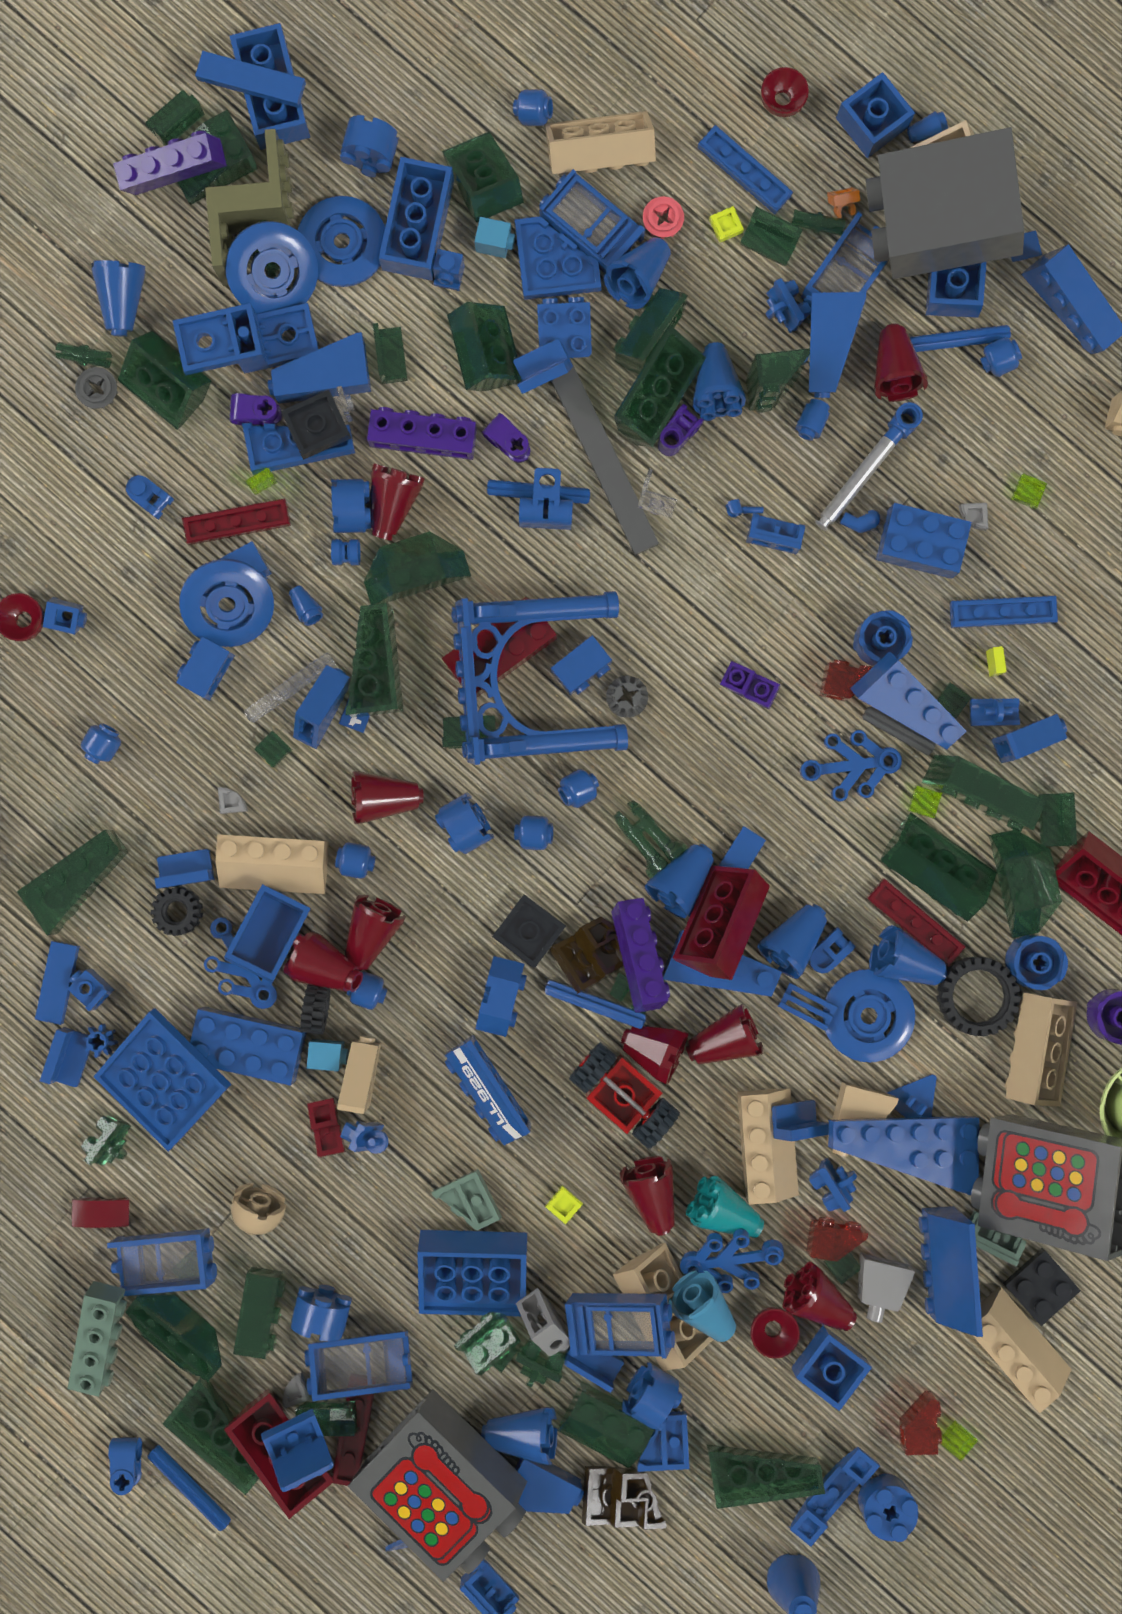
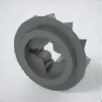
M89 368L83 371L77 378L75 384L77 398L83 405L93 410L98 408L105 409V406L113 403V399L118 394L117 381L104 368ZM91 382L97 386L101 385L104 394L102 395L97 392L93 394L94 390L89 383Z
M627 675L618 677L609 685L606 700L613 713L620 717L630 718L637 716L645 709L648 702V692L646 686L639 678ZM622 686L628 692L637 691L632 697L633 707L626 700L617 702L623 696Z

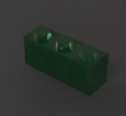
M251 1267L247 1272L233 1351L234 1355L266 1359L269 1352L274 1351L277 1334H273L274 1324L279 1323L281 1308L277 1307L279 1297H283L286 1281L282 1280L283 1271Z

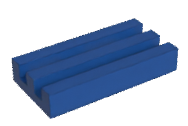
M789 983L778 1007L827 1031L838 1009V1006L792 983ZM792 990L831 1009L829 1014L790 995ZM789 1000L825 1018V1023L787 1005V1001Z

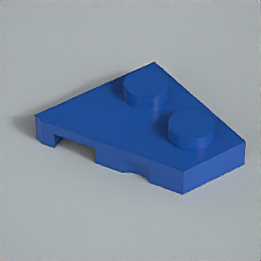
M686 1411L670 1412L667 1416V1423L661 1431L651 1430L637 1463L638 1472L690 1469Z

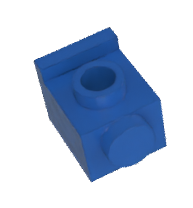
M437 249L433 265L434 286L456 291L460 290L465 268L463 254Z
M52 597L46 604L43 627L75 635L86 624L87 613L83 612L84 605ZM64 611L71 612L72 619H67L64 616Z
M92 968L86 969L84 972L81 969L78 970L69 979L72 985L67 989L86 1006L85 1008L88 1011L96 1010L115 990ZM84 984H88L90 987L88 993L82 989Z

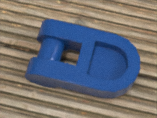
M134 476L126 484L127 495L158 520L163 515L162 511L166 505H171L175 500L144 476ZM154 495L158 496L159 498L153 505L149 503Z
M839 927L834 928L815 947L809 960V965L814 971L819 973L830 972L855 949L856 946L851 940L847 941L842 936L843 932ZM834 942L840 948L836 954L829 948Z

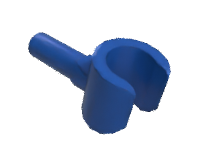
M739 499L731 500L725 505L727 514L731 518L747 513L764 512L763 507H741Z

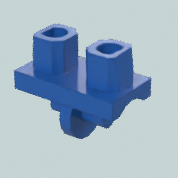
M780 278L774 282V286L766 293L769 297L766 302L770 309L765 315L768 319L776 317L780 324L784 323L789 333L797 330L801 323L811 314V307L805 301L799 304L796 303L794 297L799 293V287L795 280L784 282Z
M1019 698L971 699L970 726L1020 725Z
M357 1121L356 1124L346 1122L340 1135L341 1138L351 1142L348 1149L354 1152L369 1151L373 1154L382 1153L386 1150L389 1143L388 1136L382 1131L384 1125L379 1122L365 1123Z
M828 1158L822 1160L819 1168L810 1174V1183L816 1190L825 1185L828 1186L831 1192L824 1195L822 1200L829 1212L839 1208L843 1212L851 1209L850 1203L854 1198L850 1193L856 1190L853 1181L857 1178V1174L855 1171L846 1173L843 1166L835 1170Z

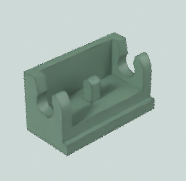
M974 1210L969 1220L975 1224L976 1247L1017 1267L1026 1246V1240L979 1227V1212Z

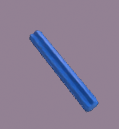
M1002 325L910 337L915 351L921 352L993 343L1003 337L1010 338L1011 332L1010 326Z
M488 480L487 494L533 498L534 484ZM540 484L544 489H550L554 486ZM560 486V499L573 500V503L588 504L590 501V489Z
M549 980L545 987L546 995L639 1029H642L645 1024L646 1015L644 1013H635V1010L584 991L577 994L573 987L554 980Z
M155 1446L149 1452L148 1459L218 1531L224 1530L230 1523L231 1518L161 1446Z

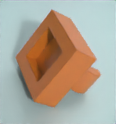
M851 187L827 192L828 204L834 206V214L837 218H842L841 210L844 206H848L850 215H855L856 207L854 203L860 201V191Z

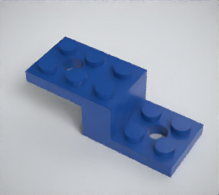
M251 303L172 320L183 371L186 375L239 364L245 374L284 365L319 349L308 303L256 314ZM294 330L296 332L295 338L291 341H284L282 339L284 331ZM204 336L212 338V343L207 348L199 347V340Z

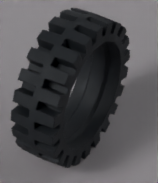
M966 957L963 960L954 962L953 966L947 968L945 980L937 986V991H939L937 1002L940 1004L938 1007L940 1012L943 1013L945 1020L957 1030L974 1036L994 1035L999 1033V1030L1007 1028L1008 1022L1012 1023L1014 1020V1013H1018L1019 1007H1017V1003L1020 1002L1021 996H1018L1020 991L1019 985L1015 983L1017 980L1014 975L1010 974V970L1001 963L986 957ZM970 971H987L995 976L1002 986L1004 996L1002 1006L997 1014L987 1021H968L959 1014L954 1006V987L960 977Z

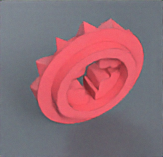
M661 196L652 199L643 211L644 228L650 232L652 237L657 236L661 239L673 237L681 230L684 222V212L681 205L670 197ZM668 211L667 220L669 223L664 221L658 226L659 217L656 215L663 216Z

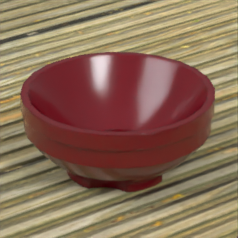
M777 68L771 71L762 83V103L767 111L777 117L793 116L804 107L809 93L808 83L805 77L793 68ZM779 93H785L789 96L790 102L787 105H779L775 100V96Z
M15 593L6 596L0 601V633L5 638L23 642L33 639L41 632L44 622V611L33 597L27 594ZM22 613H29L31 616V623L27 627H20L18 624V617Z
M770 1307L760 1311L755 1316L751 1324L750 1335L752 1343L759 1353L768 1358L777 1359L789 1355L796 1348L800 1331L797 1321L789 1312L782 1308ZM770 1321H776L780 1324V1331L775 1336H770L765 1332V1327Z

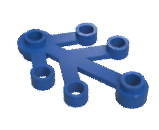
M856 730L850 735L851 744L857 747L862 746L874 756L863 758L844 744L837 734H829L824 738V746L829 750L837 751L849 761L819 764L815 760H808L801 765L800 776L805 781L812 782L819 779L821 775L850 771L842 783L831 791L832 799L841 802L847 799L848 791L865 769L876 768L867 782L861 783L857 787V794L861 798H869L874 794V788L885 774H891L899 770L902 764L900 753L891 747L880 748L867 738L864 731ZM858 733L862 736L863 740L861 743L855 742V734ZM830 737H834L837 741L834 747L828 744ZM885 756L891 757L892 764L890 766L885 765ZM808 766L814 769L812 776H808L805 772ZM864 785L870 789L868 795H864L861 791ZM837 789L843 790V798L839 799L836 797L835 792Z
M217 918L211 923L210 932L214 938L222 940L228 949L234 939L231 934L232 925L226 918ZM219 923H223L227 929L225 932L220 933L216 930V926ZM210 956L204 961V968L207 972H221L244 977L251 985V987L234 985L230 979H223L218 985L220 994L225 996L233 994L250 998L252 1004L259 1009H267L275 1003L277 992L271 982L263 978L261 981L257 975L234 964L219 961L214 956ZM209 960L217 962L215 969L211 970L207 967ZM228 982L231 984L232 988L229 992L221 990L223 983ZM265 990L268 992L269 997L267 1000L259 998L258 994L260 991Z
M736 1230L733 1233V1238L724 1248L722 1236L718 1233H711L707 1236L706 1242L698 1252L689 1251L684 1254L680 1261V1269L685 1275L691 1271H697L698 1273L708 1271L717 1280L722 1293H729L733 1290V1279L727 1274L721 1275L711 1269L719 1267L742 1279L744 1286L747 1289L753 1290L760 1285L759 1274L755 1271H749L738 1264L766 1261L769 1265H777L784 1258L783 1245L778 1240H767L763 1243L762 1250L734 1254L739 1248H745L749 1245V1233L746 1230ZM722 1249L717 1256L708 1257L711 1252H718Z

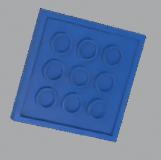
M156 1008L148 1012L93 1076L168 1152L232 1085Z

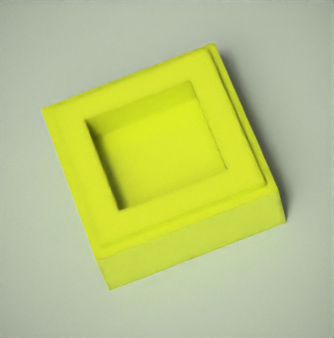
M734 206L713 214L709 218L719 243L742 234L744 231Z
M1000 646L987 650L989 677L1006 673L1004 648Z
M562 1185L545 1207L566 1225L583 1205V1202Z

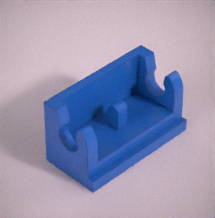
M753 513L746 543L797 554L801 549L806 525L788 523Z
M485 1558L470 1574L465 1573L461 1577L460 1590L482 1614H513L516 1610L515 1604L519 1601V1595Z

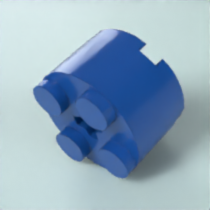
M364 115L353 116L347 124L340 160L345 164L361 169V173L368 177H376L377 173L389 172L393 165L399 137H396V129L378 118L373 117L372 122L364 120Z
M331 479L334 533H364L366 530H370V508H365V504H370L369 481H364L363 479Z
M886 610L873 613L857 627L853 648L860 659L871 666L876 665L889 651L900 660L909 652L912 646L913 636L910 624L904 616L895 611ZM882 634L886 636L884 644L880 642L881 638L879 636Z
M468 792L439 808V813L435 815L439 826L442 829L446 828L450 838H448V842L455 852L460 851L464 854L473 851L494 838L493 834H488L487 832L491 829V826L477 803L474 805L470 803L469 799L472 796Z
M1026 935L1013 940L1006 952L1005 966L1010 970V974L1014 975L1017 984L1035 990H1048L1065 977L1068 969V958L1059 943L1054 939L1045 936ZM1034 959L1039 960V965H1033Z
M319 1285V1289L305 1286L299 1287L291 1320V1329L307 1338L311 1337V1333L320 1335V1341L340 1340L345 1331L352 1298L335 1293V1288L329 1285Z
M647 1362L648 1367L646 1368L642 1365L630 1380L626 1389L630 1395L628 1401L623 1398L622 1410L649 1428L661 1431L667 1423V1416L672 1408L675 1409L679 1406L682 1400V1393L679 1392V1381L677 1378L654 1364Z
M884 1473L879 1474L878 1477L873 1479L870 1478L861 1487L858 1494V1504L863 1519L872 1534L885 1541H905L914 1530L918 1521V1505L905 1483L895 1475Z

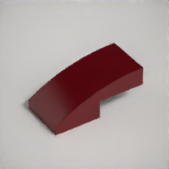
M334 1098L307 1103L318 1158L345 1153L344 1140L340 1137L342 1129Z
M100 1197L72 1199L71 1226L82 1228L129 1227V1198L100 1199Z

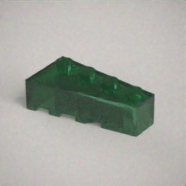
M387 603L360 606L356 634L357 643L355 655H353V672L349 684L348 706H346L345 715L354 718L404 712L393 607Z
M934 754L922 781L923 784L940 791L942 794L962 801L967 807L984 811L985 816L997 821L1001 819L1007 822V827L1018 832H1022V829L1034 830L1046 804L1045 800L959 756Z
M103 830L18 890L17 893L46 935H56L129 851L114 830Z
M203 1373L168 1415L163 1425L246 1495L258 1481L259 1477L225 1432L224 1428L235 1416L205 1373Z
M706 1444L717 1509L825 1494L821 1465L816 1457Z

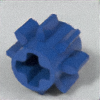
M105 1023L100 1024L98 1030L94 1026L89 1027L90 1035L82 1038L83 1041H86L87 1045L84 1051H93L95 1058L101 1056L102 1050L106 1055L111 1054L110 1046L118 1044V1041L114 1040L113 1036L116 1030H107ZM100 1036V1039L104 1040V1044L100 1045V1041H96V1037Z

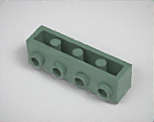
M93 1281L85 1293L67 1389L99 1397L104 1387L110 1386L114 1370H110L118 1353L115 1341L119 1339L122 1331V1324L119 1323V1320L123 1316L127 1301L123 1300L125 1288Z

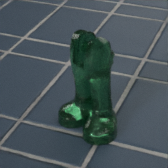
M632 800L627 803V806L633 815L639 819L636 823L631 825L629 820L620 811L616 812L613 817L621 831L644 856L647 862L646 874L651 879L669 863L648 842L643 835V831H646L652 837L670 862L689 847L682 841H674L669 838L650 814L639 803Z

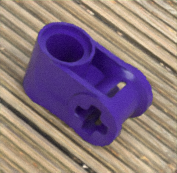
M235 393L231 394L229 421L236 425H242V423L276 425L282 419V409L270 396Z
M683 404L660 434L658 449L661 454L665 456L676 455L686 442L697 433L705 420L702 418L698 419L687 410V405ZM666 437H673L677 444L673 446L668 445L664 439Z
M498 413L481 432L494 447L500 449L512 461L522 463L529 458L531 450L528 439L503 414ZM516 445L520 447L522 445L523 450L520 451L519 449H516L514 451L513 446Z

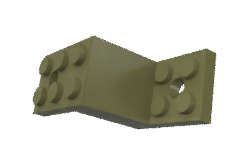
M276 129L265 130L269 182L205 188L212 267L223 286H229L226 278L225 263L228 250L234 241L233 234H240L247 227L264 221L281 222L291 226L290 219H294L293 203L290 202L288 194L292 193L290 176H287L286 169L290 168L288 151H285L284 140L279 139Z

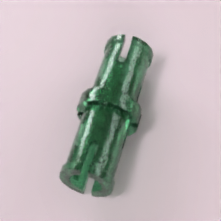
M797 209L794 210L791 222L792 227L810 229L816 234H819L820 231L841 236L844 232L843 228H845L846 219L824 216L823 212L814 214Z
M58 342L55 350L61 351V353H55L57 359L75 361L82 366L90 364L108 369L111 366L112 360H106L107 358H112L110 351L91 349L88 345L84 344L75 346Z

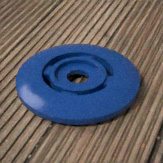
M334 196L312 206L302 218L298 231L309 241L315 252L318 263L317 280L335 287H348L366 281L378 271L381 266L379 255L385 225L376 210L369 204L350 196ZM344 216L356 221L357 223L361 224L364 228L359 229V227L354 222L342 218ZM339 234L347 235L350 238L349 245L345 248H338L334 244L335 237ZM325 252L330 259L342 262V264L331 263L321 255Z
M264 221L247 227L234 239L227 253L225 272L230 290L241 305L251 303L256 314L306 303L316 287L318 263L311 244L298 230L281 222ZM258 249L259 253L255 255L251 263V272L247 273L248 261L253 252ZM270 262H275L280 267V273L275 278L267 277L264 272L265 266ZM298 267V274L296 276L292 288L289 291H287L286 288L291 284L294 277V268Z
M220 559L201 565L187 577L180 591L179 607L185 625L199 639L204 637L221 647H234L254 640L267 628L273 616L274 598L270 584L253 566L238 560ZM237 584L245 587L250 592L253 600L249 602L246 593ZM224 597H230L235 601V607L230 611H224L219 607V601ZM200 607H205V608H206V612H207L208 616H209V617L211 618V620H213L216 624H212V623L207 619V617H206V616L203 614V612L201 611Z
M870 969L857 970L846 974L831 987L825 998L826 1001L838 1006L827 1031H825L828 1039L839 1052L860 1062H878L897 1054L909 1041L915 1025V1007L906 987L899 980L878 977ZM854 996L855 1000L848 1008V1019L844 1020L845 1006L849 999ZM823 1006L822 1011L829 1014L831 1009ZM865 1008H873L876 1011L877 1018L871 1024H866L861 1019V1013ZM895 1011V1018L890 1032L885 1036L884 1032L891 1022V1012Z

